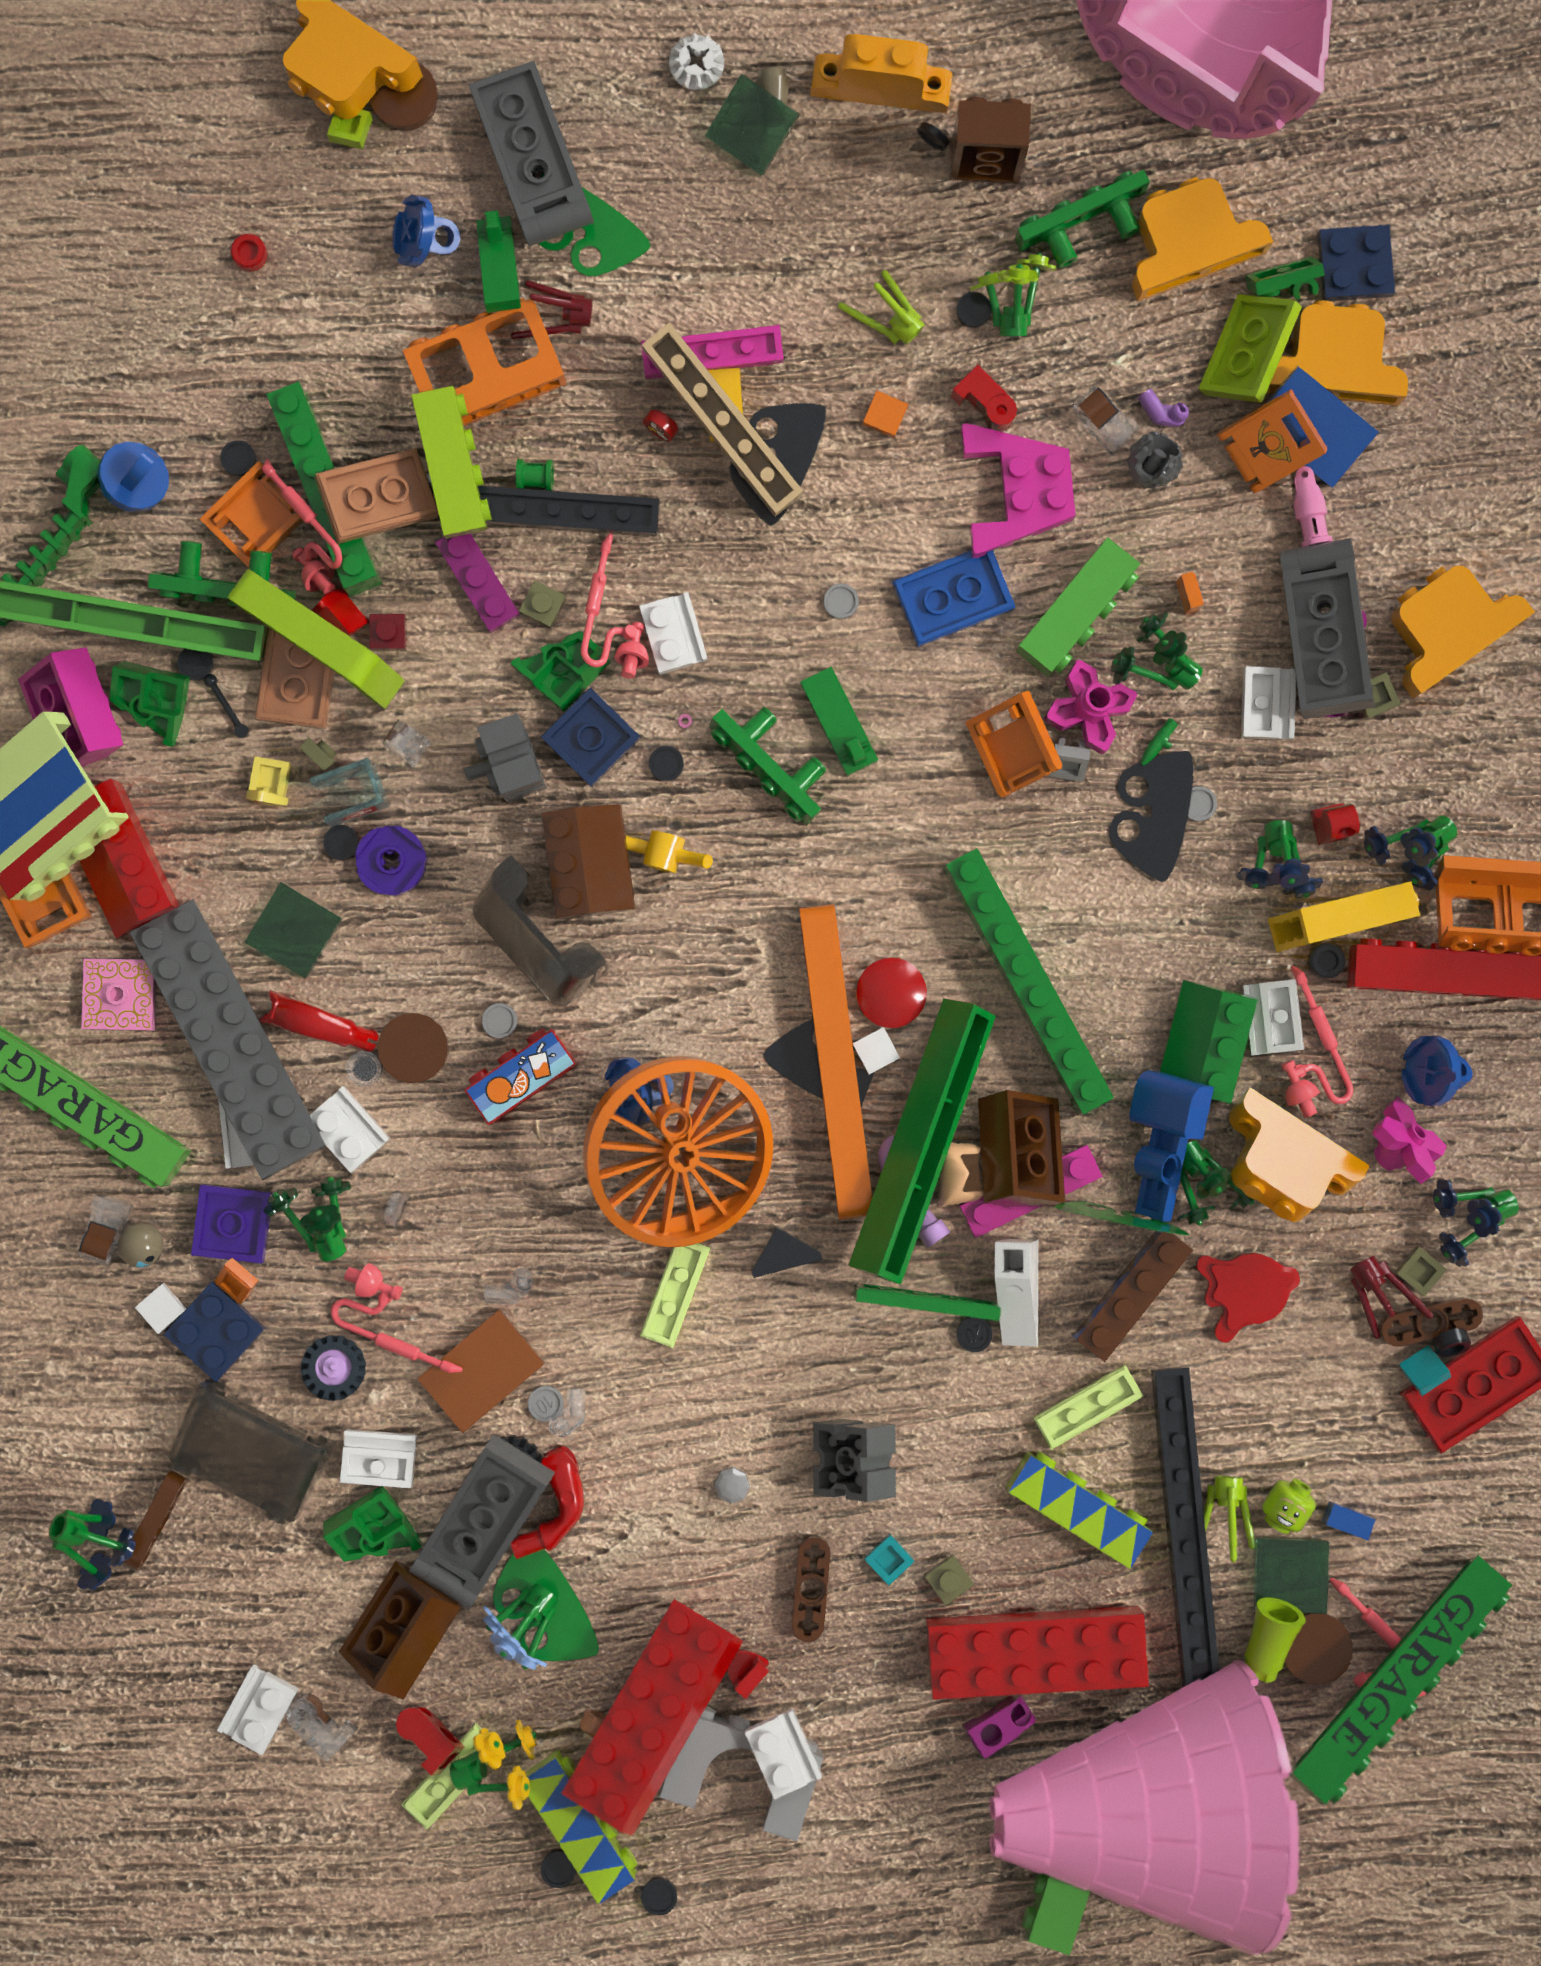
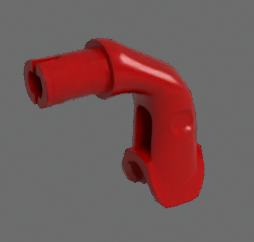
M269 991L268 996L272 1002V1008L268 1014L259 1019L260 1023L334 1043L341 1047L350 1045L366 1052L374 1050L376 1044L368 1042V1039L378 1041V1033L375 1030L355 1025V1022L351 1019H346L294 1000L282 993Z
M560 1446L548 1451L541 1461L542 1465L555 1472L549 1483L559 1505V1515L546 1523L539 1524V1529L513 1539L511 1548L516 1559L547 1549V1551L555 1549L581 1518L584 1509V1492L578 1472L579 1465L573 1452L566 1446Z

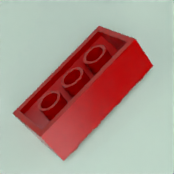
M110 778L94 786L110 813H127L129 818L119 826L120 830L114 836L100 841L94 846L95 851L89 857L79 860L115 938L119 939L130 934V931L178 908L180 905L122 783Z

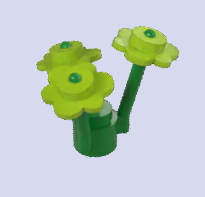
M1041 253L1029 254L1028 259L1017 260V264L1010 265L1009 270L999 271V275L998 272H985L984 276L977 278L979 284L970 287V291L987 288L993 313V327H999V336H1027V326H1031V312L1040 270L1049 272L1056 270L1055 265L1048 264L1049 258L1042 256ZM1013 282L1015 283L1013 306L1003 307V314H1001L994 285ZM1029 283L1024 307L1021 306L1022 284Z

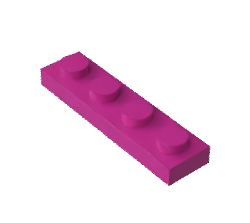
M780 325L681 336L707 370L746 368L784 363ZM642 349L645 379L662 378V374Z
M1084 1145L1062 1156L1065 1195L1103 1177L1088 1145ZM983 1195V1197L976 1201L963 1203L959 1206L973 1236L977 1238L1043 1205L1008 1207L984 1203Z

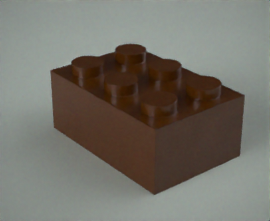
M969 97L966 100H959L951 144L950 181L1019 184L1029 148L1031 104L1023 103L1021 100L1014 98L1004 99L1001 102H988L982 97Z

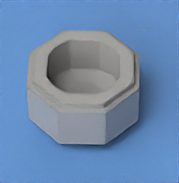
M734 1466L721 1470L714 1483L718 1497L730 1504L744 1500L750 1488L746 1472Z

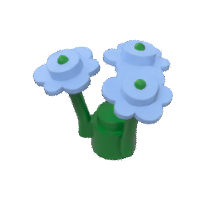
M537 1583L534 1584L530 1591L524 1588L518 1598L496 1617L486 1605L483 1607L488 1614L483 1618L487 1624L486 1629L494 1632L490 1637V1641L495 1645V1651L499 1656L508 1661L515 1660L522 1665L524 1670L528 1668L535 1670L538 1664L544 1667L547 1665L546 1662L535 1658L534 1655L549 1621L556 1613L553 1607L558 1599L550 1591ZM524 1603L521 1610L526 1616L510 1636L501 1622ZM541 1619L526 1653L520 1647L518 1640L532 1620L539 1622Z

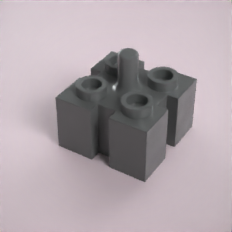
M518 713L477 727L480 737L474 740L479 755L484 761L464 768L468 781L487 775L493 793L495 792L497 797L502 796L507 803L547 789L525 724Z
M849 1419L813 1423V1451L820 1452V1465L813 1466V1495L834 1498L846 1496L848 1500L863 1502L896 1497V1468L889 1467L892 1454H896L895 1424L877 1422L863 1424V1421Z

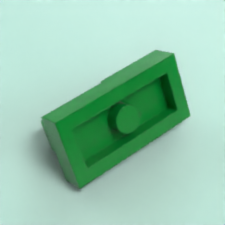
M1308 257L1246 274L1247 289L1255 295L1262 297H1274L1280 294L1281 289L1289 288L1290 295L1297 300L1300 299L1299 289L1305 283H1308V290L1311 294H1318L1319 286L1315 278L1324 276V268L1321 262L1313 257Z

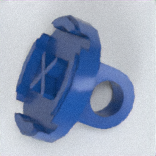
M411 194L403 200L402 204L406 205L404 212L399 211L398 215H396L393 228V249L395 254H400V257L397 259L399 264L417 268L422 265L428 253L445 255L456 250L460 242V232L453 221L434 216L432 204L426 197ZM438 227L443 228L448 235V241L444 247L440 246L435 239V232Z
M127 441L114 445L103 455L97 468V477L99 476L100 482L99 487L103 495L114 506L124 511L135 512L136 510L147 511L152 509L164 498L169 487V472L163 459L153 449L142 443Z
M1420 1036L1411 1042L1403 1057V1060H1406L1405 1069H1402L1401 1078L1405 1091L1413 1101L1425 1106H1441L1450 1101L1457 1090L1464 1087L1473 1076L1468 1062L1459 1056L1453 1044L1442 1036Z
M631 1057L615 1059L606 1070L605 1081L609 1080V1087H611L622 1076L641 1064ZM668 1074L664 1075L668 1095L670 1096L673 1092L674 1084ZM650 1082L636 1090L651 1112L653 1106L662 1104L660 1092L653 1091ZM631 1094L614 1112L638 1126H643L649 1121V1117Z

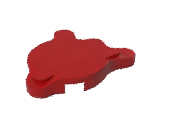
M1259 1253L1241 1254L1229 1260H1217L1208 1255H1202L1196 1261L1197 1271L1208 1281L1204 1302L1210 1307L1220 1306L1223 1309V1313L1214 1328V1335L1219 1341L1224 1343L1230 1342L1243 1327L1264 1323L1280 1314L1291 1292L1298 1287L1300 1282L1299 1273L1295 1268L1282 1266L1274 1259Z

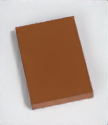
M499 1309L440 1359L441 1361L446 1360L462 1367V1372L447 1373L433 1365L417 1379L458 1429L464 1433L542 1367L545 1362L501 1309Z

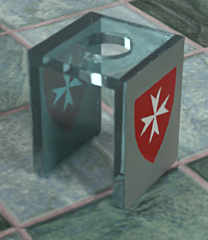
M368 757L310 778L311 784L321 789L368 772L376 798L323 817L325 823L329 826L341 825L390 807L375 763Z

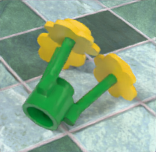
M518 1719L516 1720L515 1728L519 1738L503 1744L497 1733H489L486 1728L480 1729L479 1734L473 1738V1744L477 1751L450 1764V1776L455 1788L458 1790L467 1789L469 1796L480 1792H508V1800L512 1802L514 1810H520L522 1801H525L529 1795L530 1782L525 1771H521L519 1765L514 1766L513 1772H509L507 1783L481 1784L482 1779L487 1777L485 1763H488L493 1770L501 1767V1760L505 1758V1753L521 1745L529 1759H535L533 1747L538 1745L536 1733L533 1732L529 1725L526 1727L522 1725Z

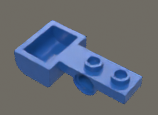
M1148 1070L1139 1076L1134 1089L1129 1119L1132 1122L1151 1127L1152 1132L1149 1145L1140 1148L1134 1160V1170L1137 1175L1142 1176L1135 1209L1136 1213L1160 1221L1171 1222L1188 1139H1203L1214 1087L1160 1071Z

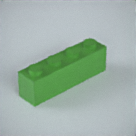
M1107 537L1020 643L1016 652L1045 676L1049 677L1054 670L1060 674L1073 659L1068 653L1077 643L1083 647L1095 632L1090 627L1098 616L1105 620L1117 605L1112 599L1120 589L1127 593L1137 581L1139 576L1134 572L1141 563Z
M1037 1873L1033 1886V1893H1036L1033 1907L1027 1906L1022 1920V1927L1025 1928L1028 1942L1070 1956L1090 1891H1082L1046 1874Z

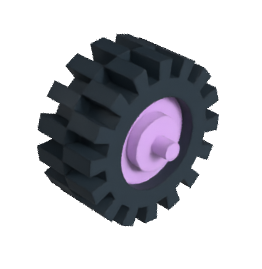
M329 1335L314 1341L306 1350L301 1362V1378L307 1390L317 1398L328 1401L342 1400L353 1394L361 1385L366 1373V1361L363 1352L354 1341L340 1335Z

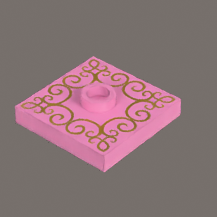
M84 959L81 1029L155 1031L156 981L145 960Z

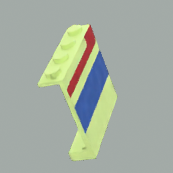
M43 711L0 748V885L9 900L33 901L41 897L46 892L45 887L51 882L65 877L70 872V866L76 861L89 857L95 851L94 846L100 841L114 836L120 830L119 826L129 818L127 813L109 812L61 733L71 725L65 713Z

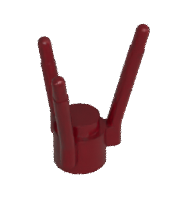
M529 280L525 281L526 287L551 295L546 296L532 293L529 296L530 300L563 307L562 320L569 321V324L545 327L548 335L567 332L581 334V326L590 327L593 299ZM523 330L511 333L510 337L512 339L530 338L533 335L531 330Z
M1371 1256L1350 1269L1354 1276L1351 1282L1358 1293L1375 1339L1380 1338V1333L1365 1289L1368 1293L1371 1291L1375 1293L1389 1317L1395 1315L1388 1299L1380 1286L1386 1283L1383 1276L1428 1319L1433 1318V1313L1391 1272L1385 1261L1378 1263L1375 1256Z

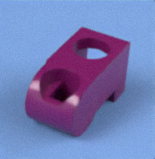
M1020 1694L1006 1698L980 1717L972 1718L962 1724V1727L978 1753L986 1759L1020 1736V1733L1034 1724L1036 1718Z

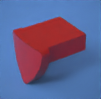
M343 588L333 590L325 595L311 610L348 636L357 633L369 622L347 596Z
M738 1650L727 1670L734 1689L744 1699L749 1696L768 1674V1659L752 1651Z

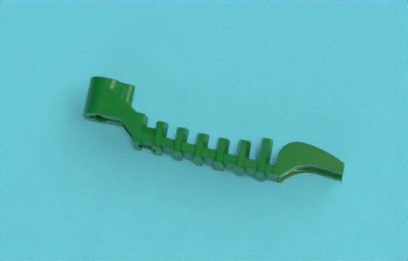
M85 445L75 447L65 457L62 466L56 472V476L67 486L66 497L61 502L63 507L69 512L65 517L55 514L51 518L52 523L59 529L58 533L54 535L47 529L43 530L39 536L47 544L46 548L42 551L37 545H32L28 549V553L35 559V562L30 566L25 560H20L15 565L16 569L23 574V577L18 581L10 573H5L1 577L2 581L34 587L42 586L45 583L44 578L49 571H54L57 568L56 563L61 556H66L69 553L68 547L72 542L78 541L81 538L80 533L85 526H90L93 523L89 519V499L100 488L97 468L101 460ZM0 618V627H6L10 620Z

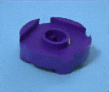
M385 826L369 831L361 839L356 849L355 859L358 876L364 885L378 894L397 897L411 891L420 883L426 871L428 857L422 842L411 831L401 826ZM394 852H397L399 854L397 859L400 863L396 869L391 867L385 870L383 866L386 862L382 858L385 853L392 855Z

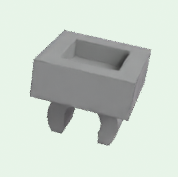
M1061 738L1058 744H1055V749L1062 762V768L1056 772L1051 771V774L1048 776L1083 782L1090 759V749H1085L1083 741H1079L1078 747L1066 746L1065 738Z

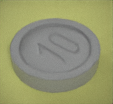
M847 584L833 585L824 596L825 610L835 619H847L858 608V595Z
M1196 786L1192 788L1188 819L1196 822L1205 821L1215 813L1217 800L1210 789Z
M503 1003L489 1006L482 1016L484 1030L494 1038L510 1036L518 1024L517 1014L514 1009Z
M548 1385L536 1388L528 1400V1408L531 1415L543 1422L556 1419L564 1407V1399L560 1391Z

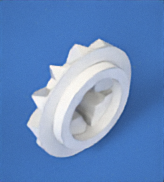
M693 33L686 38L680 37L674 48H671L669 67L672 76L680 85L692 90H701L712 86L721 77L724 69V56L720 45L716 44L709 35L700 36ZM689 51L697 57L706 55L702 59L704 71L696 64L688 65L691 62Z

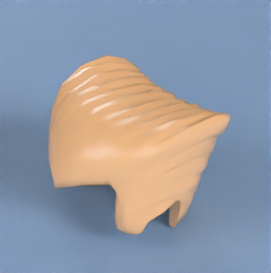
M951 1143L938 1179L937 1208L973 1202L983 1197L979 1172L980 1147L969 1143Z

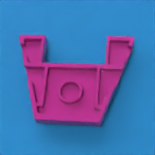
M968 423L962 424L963 459L1000 457L1006 519L1005 522L971 523L972 558L982 557L989 551L999 547L1002 549L1012 545L1017 540L1030 535H1038L1074 520L1076 515L1069 449Z

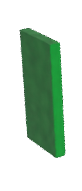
M863 1283L855 1284L853 1297L856 1302L1000 1321L1001 1308L994 1301Z

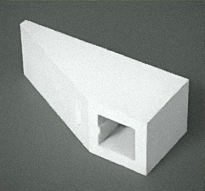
M1004 1238L995 1242V1284L997 1302L1001 1308L1000 1329L1002 1345L1037 1347L1038 1239Z

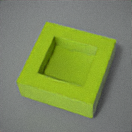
M361 110L352 119H342L333 114L327 132L329 142L363 149L373 120L370 111Z

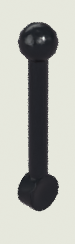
M213 674L206 675L204 677V684L212 689L234 724L235 735L239 738H246L249 735V728L241 724L217 685V677Z

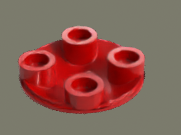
M884 958L872 963L864 970L857 984L856 995L862 1013L871 1022L886 1028H898L911 1023L919 1016L926 1002L927 988L922 974L914 965L899 958Z

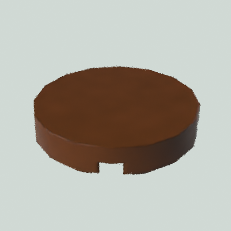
M421 63L418 64L423 77L414 88L406 92H400L383 85L369 100L377 119L385 126L392 129H404V131L415 130L425 125L435 114L438 102V87L431 72Z
M419 1013L402 1014L392 1019L382 1030L378 1041V1057L385 1071L395 1079L406 1083L425 1082L435 1077L441 1071L449 1054L448 1037L443 1027L431 1017Z
M1319 1611L1305 1612L1303 1614L1306 1621L1296 1636L1284 1664L1296 1678L1308 1684L1324 1685L1337 1680L1347 1671L1353 1658V1642L1349 1631L1336 1617Z

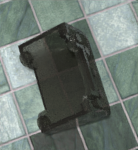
M510 855L497 866L474 901L472 908L473 916L549 1002L558 1006L568 1005L576 1000L612 966L601 953L587 943H576L562 954L554 947L520 909L529 901L525 894V889L527 888L528 878L531 875Z
M212 1378L201 1382L193 1395L169 1452L168 1459L172 1461L171 1468L187 1476L193 1473L267 1511L266 1517L276 1523L285 1525L286 1521L293 1522L298 1519L337 1442L320 1434L319 1438L311 1435L305 1438L308 1433L307 1430L303 1428L298 1430L239 1400V1395L233 1392L225 1396L226 1392L224 1390L227 1385L219 1381L215 1382Z

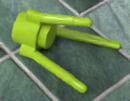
M883 270L881 275L902 305V308L880 283H874V289L896 313L888 322L893 327L892 329L885 327L843 302L838 303L839 309L887 336L894 344H897L899 340L905 345L909 344L925 326L920 320L922 317L912 308L887 270Z
M1215 1476L1214 1485H1207V1499L1204 1507L1205 1531L1209 1524L1214 1501L1218 1499V1506L1228 1507L1230 1561L1236 1562V1507H1239V1502L1248 1546L1250 1549L1256 1547L1247 1502V1486H1243V1477Z

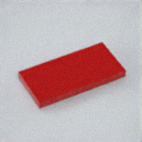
M1515 1316L1471 1345L1463 1353L1445 1362L1444 1365L1450 1371L1451 1378L1423 1396L1419 1394L1412 1384L1399 1393L1437 1452L1442 1454L1541 1389V1347L1522 1318Z

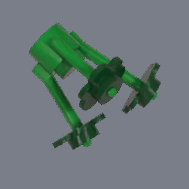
M1167 612L1160 613L1157 616L1153 613L1145 617L1139 626L1141 634L1136 639L1140 643L1144 639H1148L1153 633L1157 636L1159 642L1154 647L1156 653L1154 654L1153 662L1156 665L1166 663L1165 671L1168 672L1167 677L1134 665L1135 656L1133 654L1135 649L1131 646L1128 648L1124 647L1121 652L1117 653L1111 665V671L1115 673L1113 683L1119 685L1121 681L1125 682L1129 672L1163 683L1171 690H1175L1178 685L1185 690L1192 688L1200 679L1203 668L1185 654L1188 644L1185 642L1187 635L1184 632L1177 633L1172 630L1165 634L1160 629L1169 615Z
M1196 1140L1187 1143L1180 1176L1191 1211L1180 1215L1177 1221L1187 1220L1189 1225H1202L1204 1221L1209 1219L1208 1213L1215 1211L1214 1205L1198 1208L1187 1174H1190L1192 1178L1201 1174L1204 1176L1203 1181L1196 1185L1198 1190L1196 1195L1199 1199H1204L1208 1196L1216 1197L1223 1193L1227 1185H1229L1240 1196L1229 1207L1231 1211L1238 1204L1243 1209L1247 1205H1253L1254 1199L1248 1197L1233 1183L1229 1170L1223 1168L1211 1156L1207 1148L1202 1149Z
M328 1177L321 1180L320 1186L313 1187L311 1193L315 1194V1196L329 1195L330 1205L312 1208L309 1214L303 1216L301 1220L298 1219L289 1207L291 1201L298 1196L296 1188H291L288 1191L281 1189L274 1192L267 1200L269 1205L264 1208L263 1212L270 1217L276 1212L283 1211L306 1241L309 1251H317L319 1259L323 1262L332 1261L344 1255L347 1249L343 1241L346 1234L341 1222L337 1194L350 1190L351 1184L349 1181H341L340 1177Z

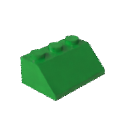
M1182 980L1160 1072L1214 1087L1212 1099L1232 1103L1258 1000L1251 995Z

